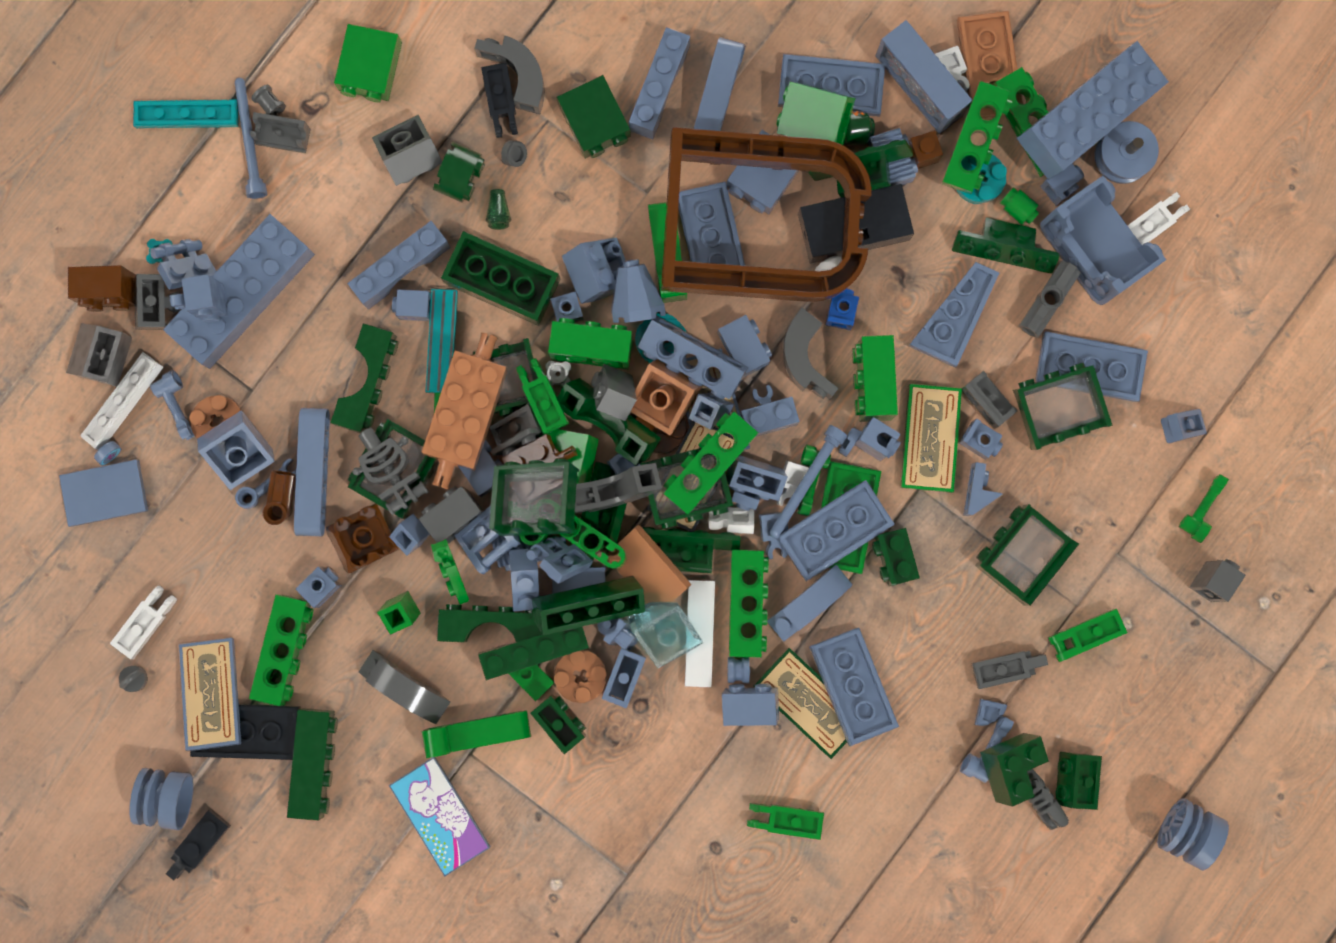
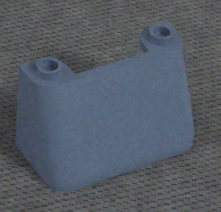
M1101 176L1058 206L1040 224L1043 234L1056 252L1060 253L1062 260L1070 262L1081 272L1077 280L1092 300L1099 305L1106 304L1166 261L1158 245L1150 242L1142 245L1112 206L1111 203L1115 199V187L1104 176Z

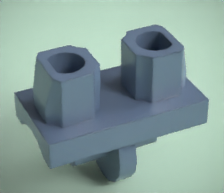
M618 618L600 622L597 625L601 634L605 635L603 639L609 645H619L624 650L630 651L640 639L630 630L633 625L628 620Z

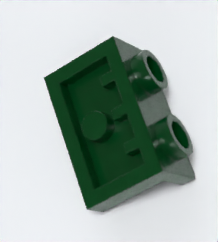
M906 528L879 534L875 537L876 541L872 542L875 556H880L883 567H879L883 583L887 582L888 587L920 579Z
M1062 751L1059 753L1055 794L1060 806L1073 809L1098 810L1102 756Z

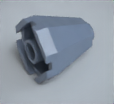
M639 259L623 261V266L618 267L611 307L613 323H619L620 317L624 318V323L657 318L656 312L660 316H665L664 303L646 265L639 264Z

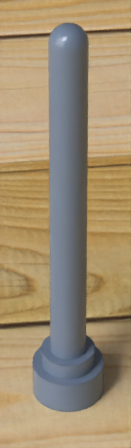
M237 78L235 80V89L249 180H247V185H245L246 196L250 199H259L268 195L267 187L259 176L255 144L250 133L252 131L245 81L242 78Z
M829 425L824 433L826 436L824 438L825 443L770 531L772 538L780 536L832 450L844 443L847 434L832 425Z

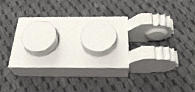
M1177 192L1165 201L1157 203L1128 225L1142 245L1153 240L1176 223V219L1190 210L1185 205L1172 215L1166 208L1178 200L1180 195Z
M161 586L155 587L146 600L139 604L110 642L112 646L129 659H134L177 601V598L171 595L164 601L159 610L155 609L152 605L161 597L164 591Z

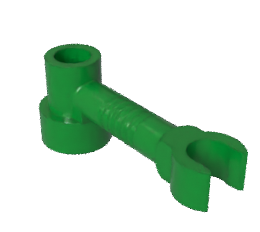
M805 445L801 456V465L811 466L819 453L817 447ZM831 454L827 458L822 468H828L831 459ZM820 471L801 500L797 514L810 515Z
M1221 474L1215 477L1204 496L1205 498H1203L1192 516L1186 514L1178 526L1191 534V538L1199 543L1203 542L1212 528L1210 524L1203 521V518L1210 509V506H1212L1211 504H1213L1229 481L1228 478Z

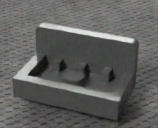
M530 404L490 426L497 447L491 450L492 456H505L544 434Z

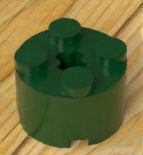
M452 142V150H447L437 177L440 178L438 182L440 184L434 183L433 190L461 203L464 200L469 202L475 190V183L472 182L474 177L480 178L485 166V159L482 158V154Z

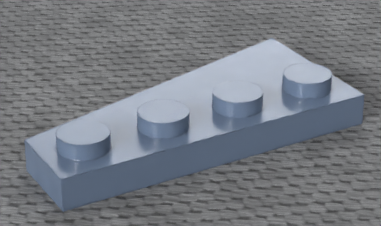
M975 262L909 344V347L956 368L999 272Z

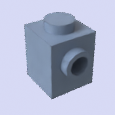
M318 566L296 590L313 608H320L342 585L337 581L339 576L330 567L325 569Z

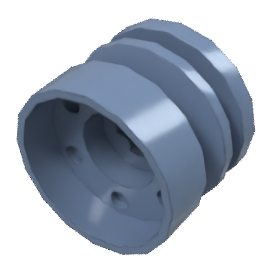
M142 768L136 777L131 793L129 815L132 824H145L151 827L158 820L161 828L181 830L187 821L192 804L194 785L192 775L190 773L172 771L165 777L163 770L153 771L152 768Z
M1182 798L1172 806L1166 815L1158 834L1157 844L1160 849L1166 852L1170 851V854L1176 857L1182 855L1183 861L1204 871L1220 855L1226 843L1229 824L1225 819L1209 811L1204 813L1202 807L1196 804L1193 805V802Z

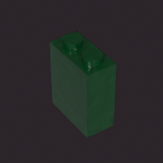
M604 75L557 96L558 106L585 159L588 157L596 158L605 152L604 149L613 145L614 147H619L625 144L628 138L631 137L630 128Z

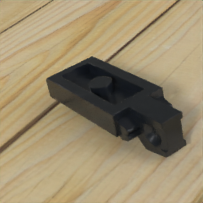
M209 809L174 851L171 859L175 863L167 871L166 875L174 881L185 870L191 873L193 869H196L231 825L213 810Z

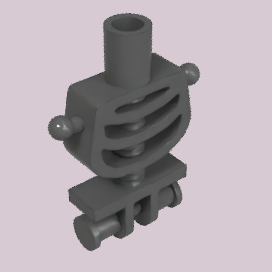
M368 428L359 434V438L368 452L358 458L361 467H355L352 472L356 476L364 472L365 477L376 484L389 481L392 483L391 488L378 495L382 501H386L394 495L397 499L385 504L392 515H395V512L402 507L404 509L408 508L406 502L410 499L417 502L418 497L424 493H429L422 481L411 489L410 485L421 478L417 472L412 473L403 480L399 476L404 472L409 462L407 453L401 448L408 443L407 437H402L398 443L392 438H388L381 443L372 428ZM400 456H401L400 464H399V466L395 469V467H393V465L399 460V458H400ZM379 464L377 467L369 468V465ZM381 472H384V474H386V476L380 478H375L372 476V474H377ZM405 488L408 494L402 497L400 491Z

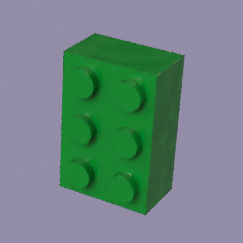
M559 318V322L552 321L548 353L552 361H566L568 363L600 367L606 364L616 369L629 370L633 342L632 331H628L627 327L622 325H612L611 328H604L597 322L587 321L585 325L575 324V320Z
M894 335L862 336L857 344H855V348H852V363L857 364L856 374H853L854 390L858 389V398L854 402L855 415H859L860 422H869L873 417L879 421H891L898 415Z

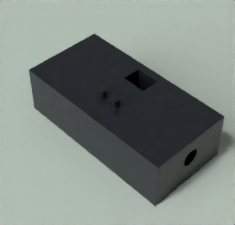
M902 184L872 190L871 197L866 202L860 201V203H864L863 219H859V229L863 230L862 245H858V248H869L868 250L911 240L914 230ZM845 197L800 207L798 218L809 263L824 261L832 256L841 257L843 253Z

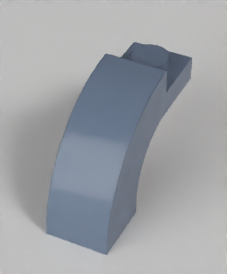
M835 565L799 596L773 615L767 622L784 642L826 610L853 584L839 567Z

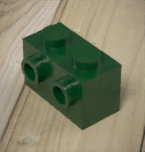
M552 694L530 714L565 755L586 737L583 731L587 728L577 716L572 718L566 710L570 707L560 695L555 698Z

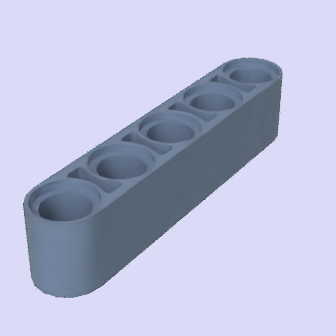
M301 408L299 412L294 533L296 536L322 537L325 532L330 430L329 409Z

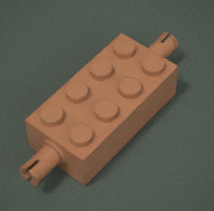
M481 332L475 355L472 354L471 356L454 351L421 452L426 456L438 459L437 461L440 462L432 482L434 486L440 487L441 484L442 488L448 490L455 467L461 466L473 471L476 469L507 374L505 366L493 363L490 360L498 339L493 335H490L486 345L488 334Z

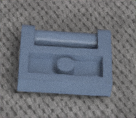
M491 506L455 535L470 561L481 574L488 572L491 569L490 566L512 547L516 548L523 542L520 536H504L506 539L484 558L479 552L500 536L489 529Z

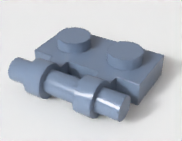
M191 239L181 240L179 244L173 245L164 243L160 244L157 248L151 249L153 259L162 258L163 262H160L157 270L169 290L183 287L181 280L183 278L208 274L212 277L217 272L207 254H196L195 251L202 250V242L200 240L192 241ZM182 254L184 258L176 259L174 255Z
M552 536L545 543L540 542L533 545L526 553L529 560L542 559L539 566L558 584L589 569L593 562L575 544L568 547L563 536Z

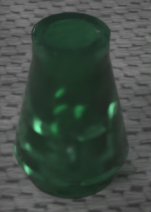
M502 189L491 190L486 222L491 229H506L509 227V222L512 219L505 191Z

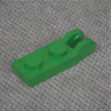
M537 358L531 360V366L536 372L538 379L530 382L527 372L522 365L516 367V370L522 381L524 393L544 435L568 425L569 422L548 377L544 374Z
M750 803L749 809L753 812L770 814L768 823L751 819L747 820L748 827L764 829L770 833L821 840L824 812L774 804L768 806Z

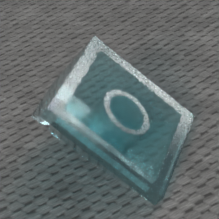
M649 602L645 605L644 613L628 616L632 633L658 669L703 644L702 638L678 603Z

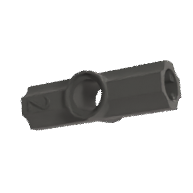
M1063 260L1059 263L1019 324L1022 331L1030 336L1039 338L1058 307L1063 304L1065 296L1081 272L1076 266ZM1045 294H1051L1054 297V305H1050L1045 301Z

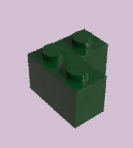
M1022 733L980 752L995 802L1013 807L1035 797L1027 771L1049 762L1041 736Z

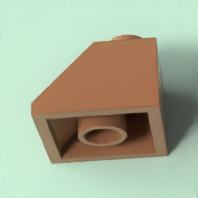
M657 359L649 363L635 390L637 401L630 412L665 433L672 435L690 409L702 386L690 382L688 376L681 372L675 373L665 367L664 362Z

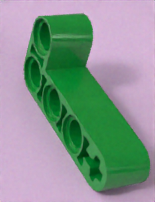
M666 202L648 204L660 297L663 303L687 300V293L661 291ZM677 228L675 261H682Z
M543 499L536 504L526 521L544 519L541 511L546 505H552L555 509L554 516L550 519H560L561 506L553 500ZM577 516L574 518L577 523L576 533L560 534L611 569H619L626 563L627 554L621 546ZM549 534L539 535V538L535 541H529L526 535H521L520 538L525 544L533 546L540 542L543 543ZM591 534H595L599 538V544L594 549H588L585 545L586 538ZM606 541L609 545L605 548L611 552L620 551L618 553V556L621 558L619 562L613 561L610 564V557L603 552L601 557L597 555L603 550Z
M527 710L437 726L421 731L426 758L532 737Z

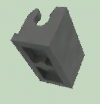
M253 113L252 119L255 123V131L250 133L255 141V145L306 154L311 129L305 121Z
M982 371L962 388L965 396L993 429L1001 426L1018 411L987 377L985 371Z

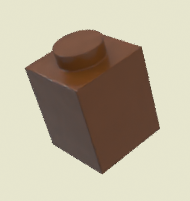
M935 130L910 138L909 146L913 150V156L910 159H915L918 169L939 163L943 152Z

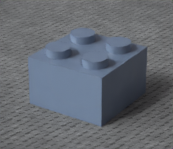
M242 410L197 439L198 452L230 490L275 462L272 447Z

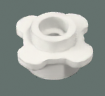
M554 361L546 363L547 377L552 386L561 385L563 387L565 383L570 382L568 378L569 371L571 370L570 363L566 361L563 363H555ZM556 372H560V376H556Z

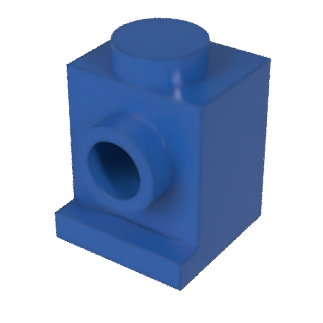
M846 289L841 294L831 298L825 325L851 331L859 297L854 296L853 290ZM846 303L848 310H841L839 304Z

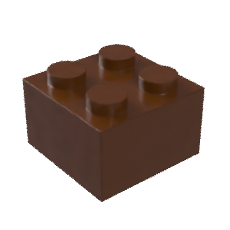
M121 265L68 267V299L76 302L77 306L85 307L87 311L101 312L103 307H113V310L128 311L129 307L135 306L134 277L136 274Z

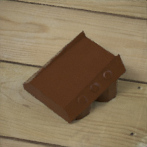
M376 503L364 507L348 517H341L335 523L326 527L327 535L336 550L343 569L348 574L398 550V546L389 537L391 532Z

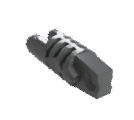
M1034 769L1027 771L1035 796L1028 801L1032 803L1034 810H1037L1036 813L1049 830H1054L1058 828L1057 826H1067L1069 823L1068 817L1058 801L1054 799V795L1049 792V788L1045 786V782Z

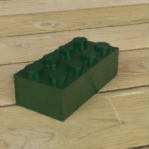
M465 231L462 232L441 277L446 285L537 326L540 325L561 280L559 273Z

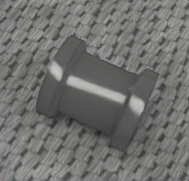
M268 84L257 89L252 95V101L258 103L268 115L279 116L286 108L285 103L279 101L273 94L272 87Z

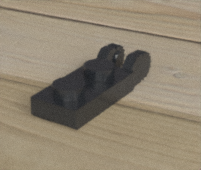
M507 63L481 67L491 119H493L496 138L502 137L503 134L499 121L500 117L509 116L510 132H512V135L518 134L515 119L516 109Z

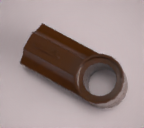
M282 470L271 471L267 502L263 509V518L268 524L279 525L291 515V499L295 474ZM273 506H279L282 509V517H277L273 514Z

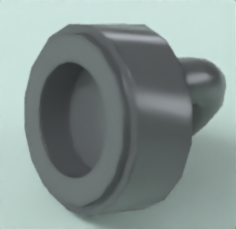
M507 141L501 152L502 163L513 167L521 166L527 158L525 145L520 141Z
M128 666L119 675V687L128 692L142 690L148 681L146 671L140 666Z

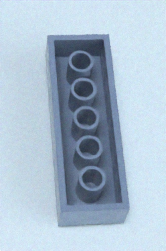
M1136 41L1016 139L1049 180L1065 170L1169 81L1140 43Z
M269 214L212 276L223 285L227 316L219 317L220 320L217 322L205 323L203 320L187 312L185 308L163 330L201 365L211 369L315 254L276 218Z

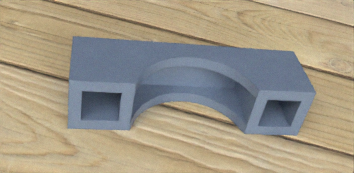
M666 27L630 117L629 128L631 132L652 140L654 139L671 87L683 66L690 48L689 35Z
M430 221L347 284L369 310L388 296L395 284L405 275L421 265L433 262L451 247L434 223Z

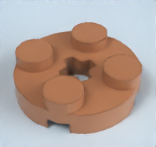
M221 395L210 396L201 400L189 416L194 436L198 439L216 426H212L213 417L223 416L224 420L221 421L222 423L242 409L235 401Z
M581 650L565 655L559 660L555 668L554 682L559 693L567 700L586 703L597 698L604 690L607 683V671L604 662L598 655L588 650ZM584 669L587 671L585 676L588 680L586 683L581 681L578 684L575 682L576 676L574 672L576 670L580 672Z

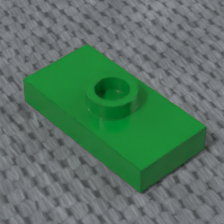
M538 664L508 673L535 702L555 683Z

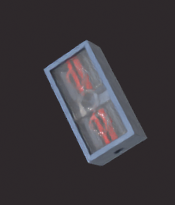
M907 20L881 39L876 58L881 64H885V69L939 135L964 116L973 100Z

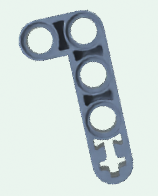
M719 37L694 129L721 131L738 68L744 55L745 44Z

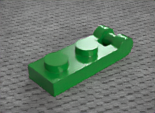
M1112 609L1047 638L1057 651L1055 656L1058 662H1062L1128 632L1118 610ZM1068 638L1071 639L1074 646L1069 649L1064 644V640Z

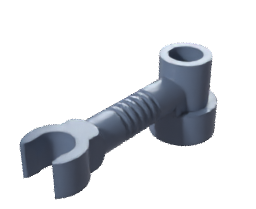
M174 370L163 374L162 379L152 383L150 388L157 398L163 396L176 422L182 440L185 438L189 440L194 437L191 425L185 418L174 396L175 392L183 388V383L179 375Z
M285 460L278 471H287V466L294 460ZM270 478L255 489L250 487L240 488L235 495L236 503L244 509L256 507L258 499L268 492ZM247 496H252L250 503H245Z
M1001 716L996 723L994 733L985 750L1001 743L1011 730L1014 722ZM971 753L968 754L961 764L960 772L986 783L989 779L982 757L979 759Z

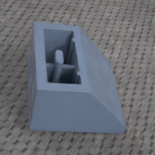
M617 238L580 243L562 256L581 304L598 301L614 295L618 267H622L623 261H626Z

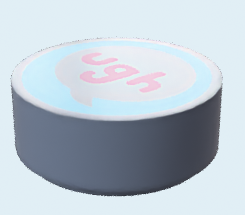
M110 441L98 449L94 459L101 466H104L115 459L122 449L115 441Z

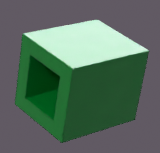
M409 591L387 600L377 612L390 635L413 625L421 614Z

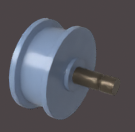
M1133 121L1121 122L1098 141L1095 148L1096 166L1100 173L1112 182L1119 184L1132 183L1149 172L1155 165L1159 153L1157 139L1153 132L1141 123Z

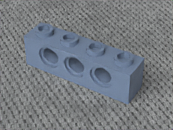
M659 316L651 320L638 345V348L643 350L642 353L652 360L659 359L666 363L665 367L675 373H684L689 376L688 380L698 386H702V384L712 389L711 393L721 399H725V397L730 399L734 395L748 370L747 366ZM664 341H671L674 344V353H669L665 350ZM687 354H693L697 357L698 364L696 366L690 365L687 362ZM709 368H718L721 377L718 379L713 378L709 373Z

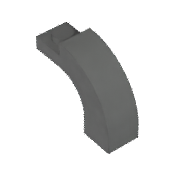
M504 36L502 45L490 38H485V40L477 39L474 48L477 57L499 63H507V66L511 67L518 75V86L513 100L515 108L540 115L544 103L545 86L540 66L532 52L525 45L508 36Z
M801 308L792 320L784 338V364L789 377L802 392L810 384L813 386L811 390L822 399L827 397L830 400L839 388L812 367L808 358L809 342L823 323Z
M656 463L631 467L609 478L577 484L575 513L593 512L619 506L661 490L662 485Z
M372 650L359 670V673L366 678V682L410 712L434 724H437L450 704V701L437 690L412 678L374 650Z

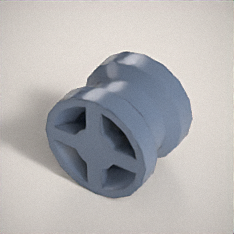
M728 657V683H734L735 681L749 683V657H743L741 660Z

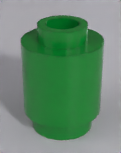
M1014 187L1000 202L1004 206L1003 210L1021 225L1025 222L1030 225L1040 213L1036 210L1039 204L1021 189L1018 191Z

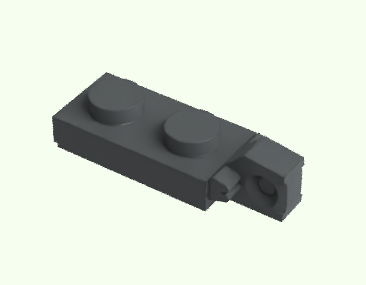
M1020 651L971 664L977 688L983 689L1030 678L1031 675L1036 674L1035 668L1048 665L1046 654L1031 656L1030 651Z

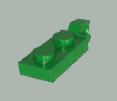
M447 540L431 544L434 560L440 562L438 565L443 578L449 577L450 579L446 581L450 595H456L460 605L468 602L469 597Z

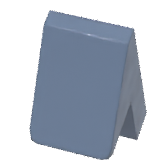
M1200 409L1175 413L1161 419L1167 443L1207 434Z
M975 462L971 464L963 516L974 515L1002 495V493L982 490L983 486H987L989 471H985L986 464Z

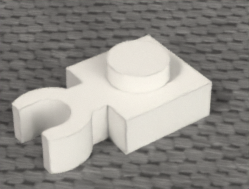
M955 46L936 53L935 55L941 63L946 66V69L955 80L963 86L964 91H967L970 86L969 81L961 75L966 72L967 67L959 47Z
M786 460L783 470L788 478L784 486V492H782L780 500L777 501L778 505L782 506L786 498L792 497L809 467Z
M728 507L729 512L715 516L713 511L709 512V529L711 530L727 527V532L754 534V509L752 508L750 511Z

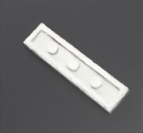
M142 352L80 436L97 450L106 444L163 369V366Z
M689 580L692 585L688 587L685 686L711 687L715 581Z

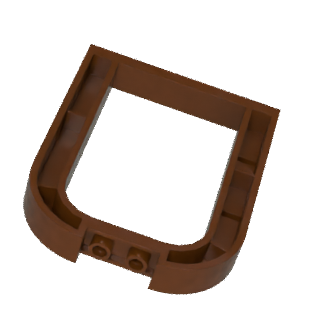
M673 127L670 136L661 291L803 302L824 301L841 294L861 274L868 256L869 248H858V245H862L863 230L859 229V219H863L864 203H860V201L866 202L871 197L870 179L863 163L845 146L825 139ZM681 161L710 163V165L723 164L772 168V170L812 171L833 176L840 182L845 193L843 253L840 263L831 270L808 271L675 261Z

